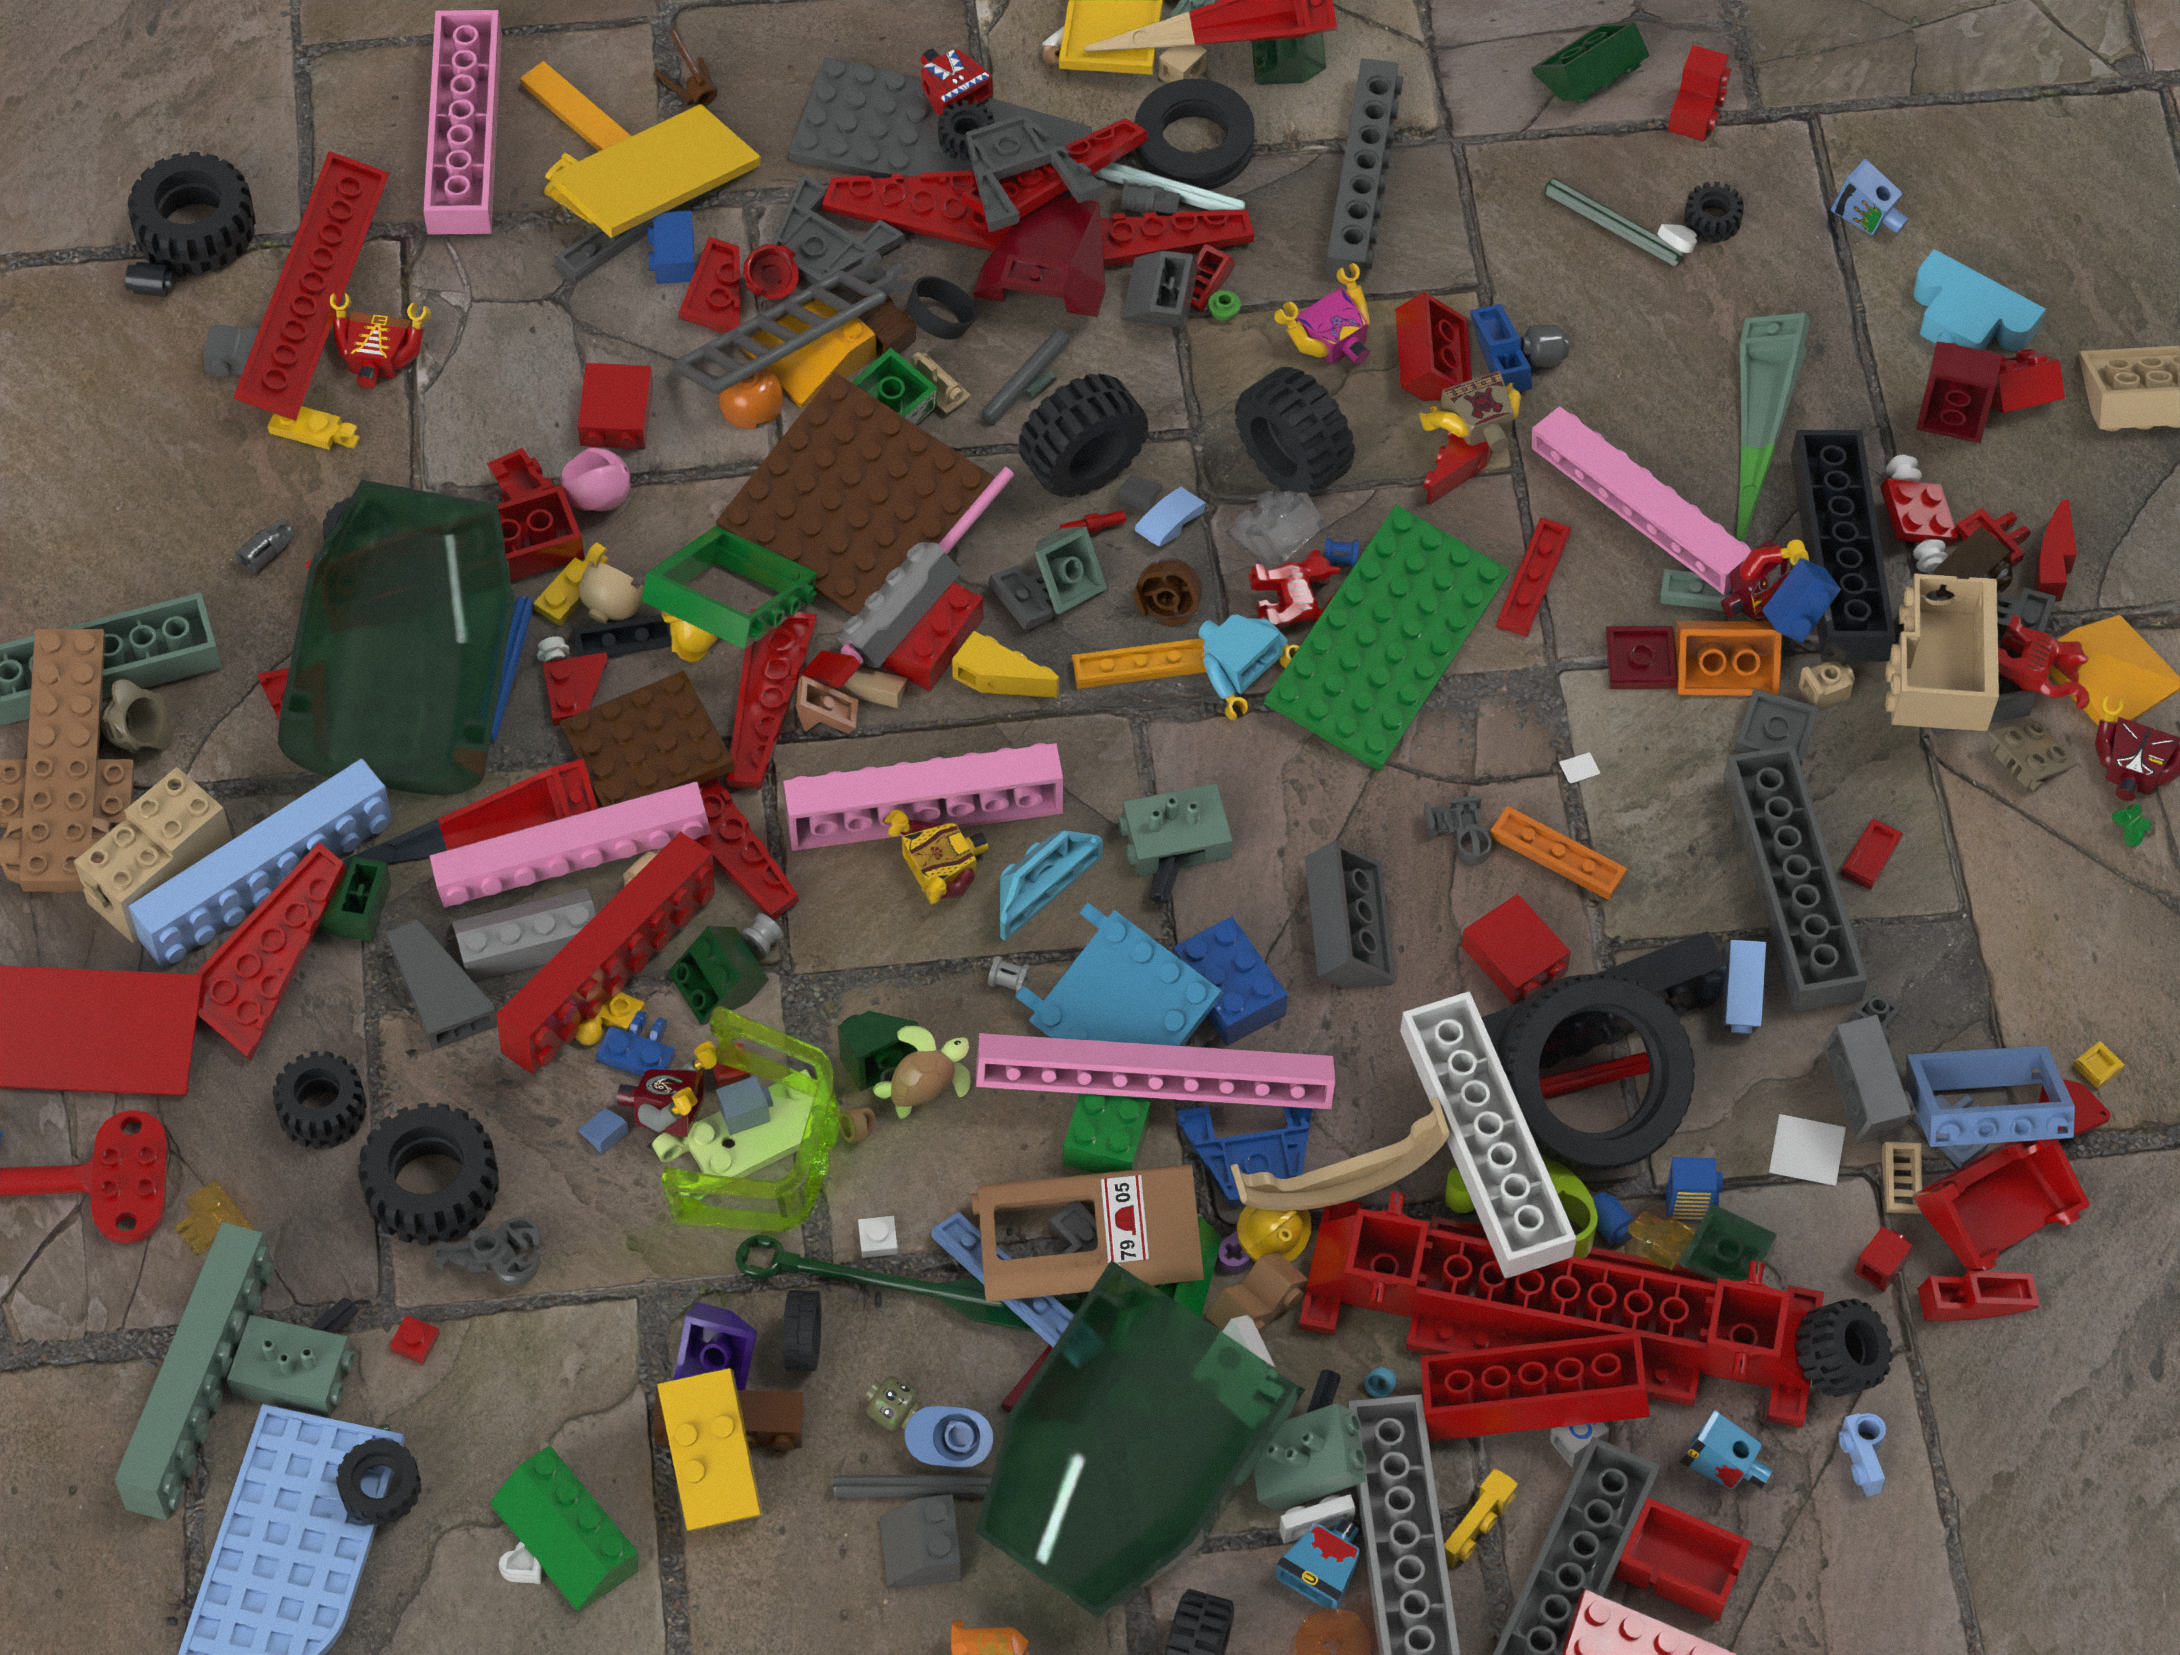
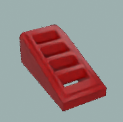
M1204 244L1195 259L1198 267L1196 281L1207 286L1205 290L1194 286L1193 292L1201 297L1198 301L1192 298L1190 307L1199 312L1203 311L1209 303L1210 297L1219 290L1235 267L1232 256L1207 244ZM1212 263L1218 266L1217 270L1208 267V264ZM1205 272L1213 277L1209 280L1201 276V274Z

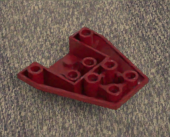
M1058 195L1019 219V223L1011 226L982 265L973 292L974 297L1005 302L1008 290L1010 289L1064 298L1068 313L1098 317L1106 292L1099 202L1086 200L1078 203L1073 197Z

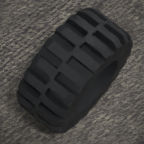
M189 152V155L181 156V153L171 155V159L164 160L162 158L154 163L155 167L152 169L148 167L140 175L141 180L137 179L131 188L132 193L128 196V214L139 251L144 253V257L150 263L169 265L175 274L186 276V273H193L194 276L203 275V272L211 270L213 273L221 270V265L233 263L237 259L236 255L238 253L242 255L248 248V242L253 239L255 233L254 225L256 224L249 186L245 182V178L240 170L234 168L233 164L225 159L219 161L218 156L208 153L206 156H201L199 152ZM191 204H207L217 208L211 216L196 223L179 224L167 220L174 211Z
M1293 367L1276 369L1242 392L1235 407V415H1237L1235 423L1236 427L1240 430L1239 437L1241 442L1247 448L1246 452L1256 462V467L1259 471L1268 477L1267 480L1273 485L1279 486V490L1285 494H1291V496L1297 498H1309L1349 471L1355 458V445L1352 443L1354 438L1352 431L1347 426L1348 421L1345 415H1342L1336 400L1329 396V391L1323 385H1319L1313 376L1305 375L1303 370L1294 369Z
M1100 373L1099 375H1085L1083 379H1073L1070 381V384L1062 385L1055 389V393L1050 397L1046 396L1040 402L1041 405L1037 409L1032 410L1029 414L1028 422H1024L1021 428L1019 454L1046 491L1053 495L1067 498L1075 497L1076 494L1082 496L1088 494L1094 488L1097 490L1105 486L1104 483L1110 479L1114 480L1119 476L1120 471L1124 468L1127 469L1132 464V459L1134 456L1139 455L1142 450V444L1146 442L1148 419L1144 410L1118 378Z
M428 1103L417 1104L418 1108L408 1110L406 1106L397 1110L398 1115L394 1118L388 1115L379 1122L380 1130L372 1129L366 1137L368 1145H364L361 1148L359 1155L361 1163L358 1165V1176L365 1203L373 1220L381 1223L382 1230L389 1235H394L397 1232L398 1238L401 1241L411 1243L412 1239H418L419 1245H431V1240H440V1242L445 1241L448 1243L451 1242V1236L458 1234L460 1237L467 1235L470 1231L469 1226L472 1224L479 1226L486 1218L484 1210H492L495 1204V1194L499 1191V1171L493 1144L489 1134L484 1132L483 1125L476 1118L469 1120L468 1112L460 1108H456L453 1112L450 1111L449 1105L437 1103L436 1107H429ZM424 1155H445L462 1165L458 1177L449 1186L434 1193H413L403 1189L396 1183L401 1170L412 1160Z

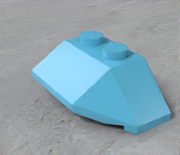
M1063 830L1049 835L1041 843H1034L1027 850L1025 857L1017 864L1012 863L1007 866L1000 877V938L1007 941L1103 857V839L1098 835Z

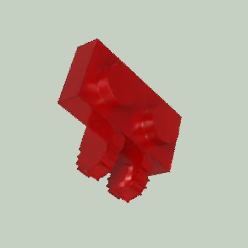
M1983 508L1956 523L1955 527L1957 534L1965 541L1982 526L2010 551L2012 567L2023 561L2025 553L2018 545L2023 543L2031 534L2029 528L2025 525L2007 535L2005 531L2012 527L2018 519L2015 513L2012 511L1993 520Z

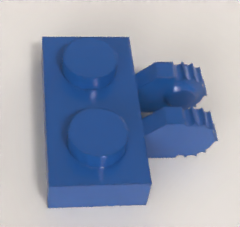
M638 1010L631 1022L629 1032L610 1026L596 1054L597 1062L643 1077L645 1071L649 1069L669 1070L676 1055L675 1048L660 1043L666 1031L668 1020L658 1017L652 1027L649 1039L640 1036L647 1022L646 1012Z

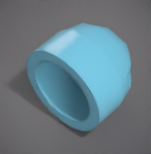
M1382 1366L1373 1369L1364 1381L1367 1392L1375 1398H1387L1395 1389L1397 1383L1394 1372ZM1382 1380L1385 1381V1387L1380 1386Z

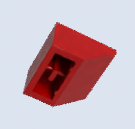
M2035 349L2019 350L2016 352V356L2006 359L2005 356H2002L1991 402L1993 409L2005 413L2065 399L2059 360L2049 357L2047 353H2038Z

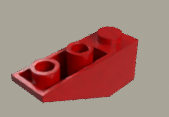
M1451 432L1448 433L1450 441L1447 447L1444 445L1440 447L1435 461L1438 465L1435 471L1429 470L1424 481L1423 489L1427 490V504H1433L1487 467L1494 453L1487 441L1472 446L1468 445L1462 437H1458Z

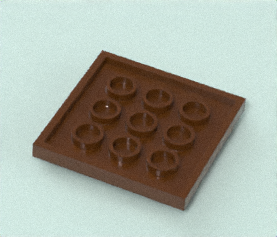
M684 670L559 721L561 730L576 759L584 758L593 792L602 808L697 782L700 785L736 770L733 759Z

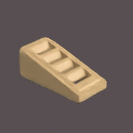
M1885 1142L1882 1145V1171L1886 1213L1922 1214L1914 1198L1913 1204L1894 1203V1197H1913L1916 1192L1922 1190L1921 1143ZM1893 1157L1910 1158V1163H1894ZM1894 1170L1911 1171V1176H1894ZM1894 1183L1912 1184V1190L1894 1189Z

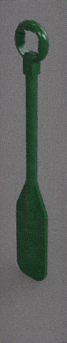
M755 1235L747 1238L739 1245L736 1251L735 1261L739 1270L744 1275L753 1279H765L779 1271L797 1274L799 1271L935 1297L975 1322L1037 1333L1002 1301L986 1302L984 1284L976 1277L934 1283L802 1258L800 1254L785 1252L780 1242L767 1235ZM755 1245L767 1249L774 1248L776 1252L773 1255L772 1266L765 1269L754 1265L748 1267L744 1262L748 1260L749 1248ZM1076 1294L1052 1295L1080 1320L1082 1302Z

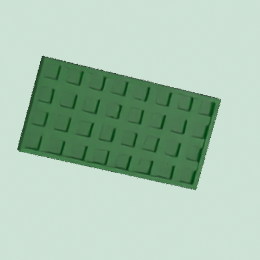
M1396 504L1266 696L1264 705L1381 772L1506 581L1511 570Z

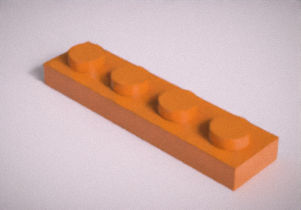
M1509 806L1505 808L1490 830L1491 839L1609 901L1626 877V867Z

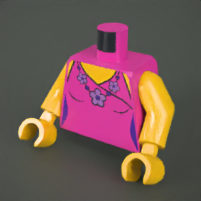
M1355 263L1349 264V270L1352 274L1351 278L1345 275L1343 268L1337 271V279L1342 284L1347 285L1346 290L1341 286L1299 314L1298 308L1293 302L1283 304L1288 317L1282 309L1275 312V321L1288 326L1286 331L1301 353L1322 358L1331 364L1336 363L1345 356H1348L1355 364H1360L1368 357L1370 351L1364 344L1367 341V330L1370 326V320L1361 285H1356L1355 282L1360 275L1359 267Z

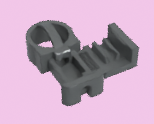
M1479 796L1453 798L1450 808L1449 806L1431 808L1430 802L1424 803V817L1428 837H1438L1440 832H1449L1450 835H1454V831H1456L1457 855L1463 863L1468 865L1483 864L1488 860L1491 852L1492 840L1488 834L1487 826L1480 825L1477 810L1481 807V798ZM1466 840H1472L1473 854L1463 849L1462 844ZM1479 841L1486 846V850L1481 853Z

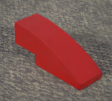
M2069 499L2062 500L2052 515L2045 531L2035 569L2034 590L2055 595V601H2062L2067 585L2066 573L2072 572L2077 555Z
M1969 1270L1963 1277L1929 1276L1917 1288L1924 1321H1959L1991 1318L2034 1310L2040 1306L2032 1273Z

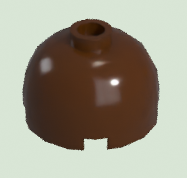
M1163 558L1154 561L1140 574L1134 590L1135 604L1145 617L1149 614L1154 618H1159L1156 622L1158 624L1177 626L1187 623L1192 619L1202 599L1201 580L1194 568L1182 560Z

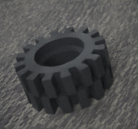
M962 100V106H958L957 102L951 103L952 110L949 107H945L943 114L940 113L938 138L939 145L942 146V151L945 154L950 151L951 158L955 159L957 155H960V161H966V156H970L966 144V135L958 134L955 130L963 126H971L978 129L994 124L995 119H993L991 111L987 112V107L984 104L978 108V102L973 101L972 105H968V100Z
M1714 181L1713 187H1710L1709 182L1703 183V189L1697 185L1694 187V192L1691 191L1689 193L1684 213V223H1687L1688 228L1694 230L1697 234L1696 238L1703 235L1702 241L1708 242L1709 237H1712L1713 243H1719L1720 237L1724 241L1729 240L1730 234L1734 237L1737 234V230L1740 229L1744 211L1742 196L1738 197L1739 192L1736 189L1730 192V185L1728 184L1721 188L1719 187L1720 182ZM1708 207H1715L1724 211L1726 215L1712 217L1705 214L1702 210Z

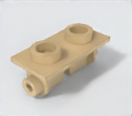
M916 352L911 357L912 366L938 387L937 406L946 415L971 397V394L926 353Z

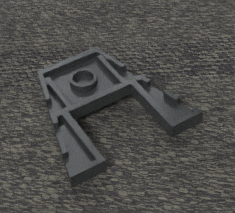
M1025 114L966 132V144L990 232L1019 223L1018 210L998 182L1000 179L1051 163L1078 203L1107 194V183L1104 180L1098 181L1091 175V169L1085 164H1078L1069 157L1067 149L1062 145L1056 146L1051 142L1050 135Z

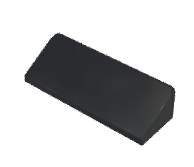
M661 614L572 629L577 657L607 652V656L611 657L672 647L670 623H666Z

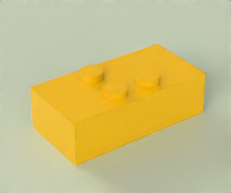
M728 1368L657 1384L687 1531L692 1532L763 1516L733 1370Z

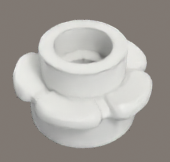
M549 637L538 644L539 652L537 658L540 661L543 660V662L566 659L565 657L569 654V646L565 644L562 637Z

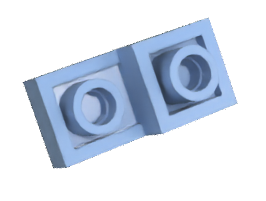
M1179 487L1151 508L1136 524L1134 531L1160 547L1180 536L1183 524L1203 514L1206 502L1183 487Z

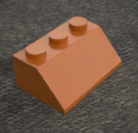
M1676 621L1677 694L1752 696L1753 690L1757 689L1779 696L1782 634L1775 630L1770 621Z

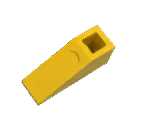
M973 631L952 659V678L980 693L1057 698L1059 696V676L1052 669L1035 664L1019 651L1007 649L991 636H983Z

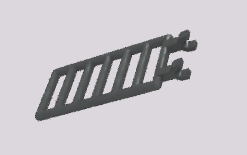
M872 251L864 257L861 265L848 272L838 271L675 360L673 362V369L713 394H719L886 301L888 294L894 291L906 292L912 289L910 282L906 280L897 283L898 276L906 272L905 267L900 263H896L887 272L881 267L873 270L874 264L882 258L880 253ZM871 278L874 280H878L872 284H868L865 282ZM842 284L866 298L851 304L828 291ZM816 299L837 310L839 313L824 319L802 306ZM789 314L810 325L811 328L798 335L778 324L775 320ZM763 329L781 339L784 343L769 349L749 338L748 335ZM734 343L757 356V358L743 365L720 351ZM707 358L730 373L715 380L693 367V365Z

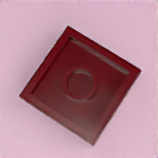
M1606 626L1605 638L1609 689H1677L1678 678L1673 626Z

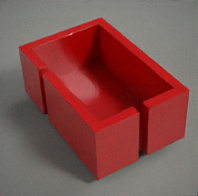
M1647 1497L1619 1559L1615 1577L1644 1590H1647L1650 1584L1655 1587L1653 1594L1719 1622L1732 1594L1733 1587H1735L1745 1564L1752 1541Z

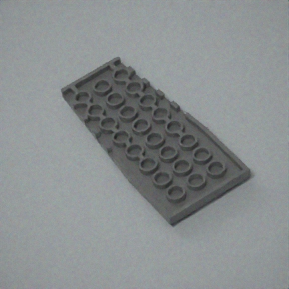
M824 57L789 150L790 161L859 176L870 175L871 178H891V174H903V177L921 176V173L971 170L974 173L970 156H966V161H960V155L953 159L950 157V151L947 154L942 151L938 138L939 117L922 90L920 77ZM989 98L978 104V108L984 104L987 107V112L991 111L993 113L995 123L1025 114L1050 135V141L1056 146L1062 145L1065 148L1067 144L1085 138L1092 133L1091 126L997 99ZM963 126L957 128L955 132L966 135V132L976 128ZM1068 189L1060 194V196L1072 197V194Z

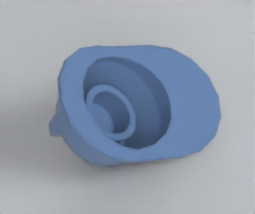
M947 1406L924 1407L914 1413L905 1429V1441L910 1453L919 1461L931 1465L961 1468L973 1467L985 1460L991 1452L994 1442L993 1430L988 1420L979 1412L968 1408Z

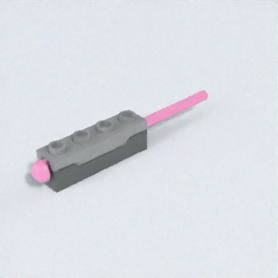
M1004 467L939 544L920 542L907 552V559L900 567L893 569L887 575V582L879 591L872 593L866 599L865 607L861 612L845 623L844 631L837 638L843 645L841 654L854 656L862 667L879 668L962 572L947 554L1013 478L1014 473L1010 469Z

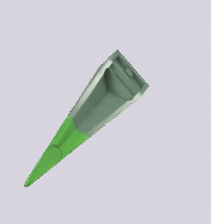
M1806 312L1745 318L1740 339L1741 466L1737 525L1738 541H1745L1807 351L1805 342L1810 319Z

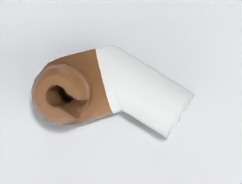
M1061 27L1042 43L1043 60L1049 66L1059 65L1064 27Z

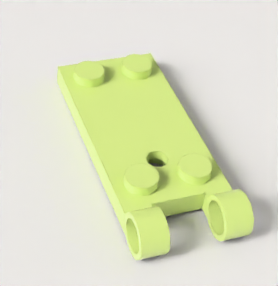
M806 1069L768 1087L774 1105L768 1108L770 1122L730 1135L721 1111L694 1123L688 1137L665 1132L653 1141L652 1147L662 1162L672 1161L681 1154L690 1151L702 1173H691L682 1178L677 1184V1189L687 1204L696 1203L707 1195L840 1130V1123ZM731 1139L735 1142L734 1147L728 1149L722 1146L723 1141Z

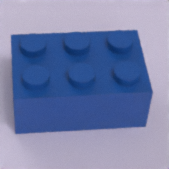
M1233 916L1173 946L1172 953L1224 992L1223 996L1206 1017L1226 1046L1286 1015L1288 994Z

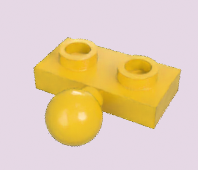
M622 992L615 997L611 996L602 1005L599 1014L594 1019L589 1020L587 1018L580 1024L576 1039L583 1045L590 1046L596 1044L602 1037L603 1029L601 1025L606 1027L612 1026L629 1032L631 1022L638 1010L645 1011V1002Z

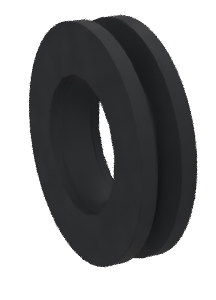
M1182 79L1167 83L1151 92L1141 103L1136 113L1135 124L1147 130L1148 141L1135 148L1137 159L1146 172L1211 190L1237 178L1246 169L1252 158L1255 132L1252 111L1237 92L1218 82L1205 79ZM1195 116L1207 118L1217 123L1224 130L1226 138L1219 146L1210 151L1189 153L1171 146L1163 137V131L1169 124L1180 118Z

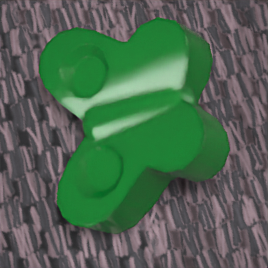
M2140 804L2128 805L2126 809L2117 810L2112 813V821L2124 829V840L2129 847L2140 845L2143 840L2144 831H2148L2151 828V822L2141 817L2142 807Z

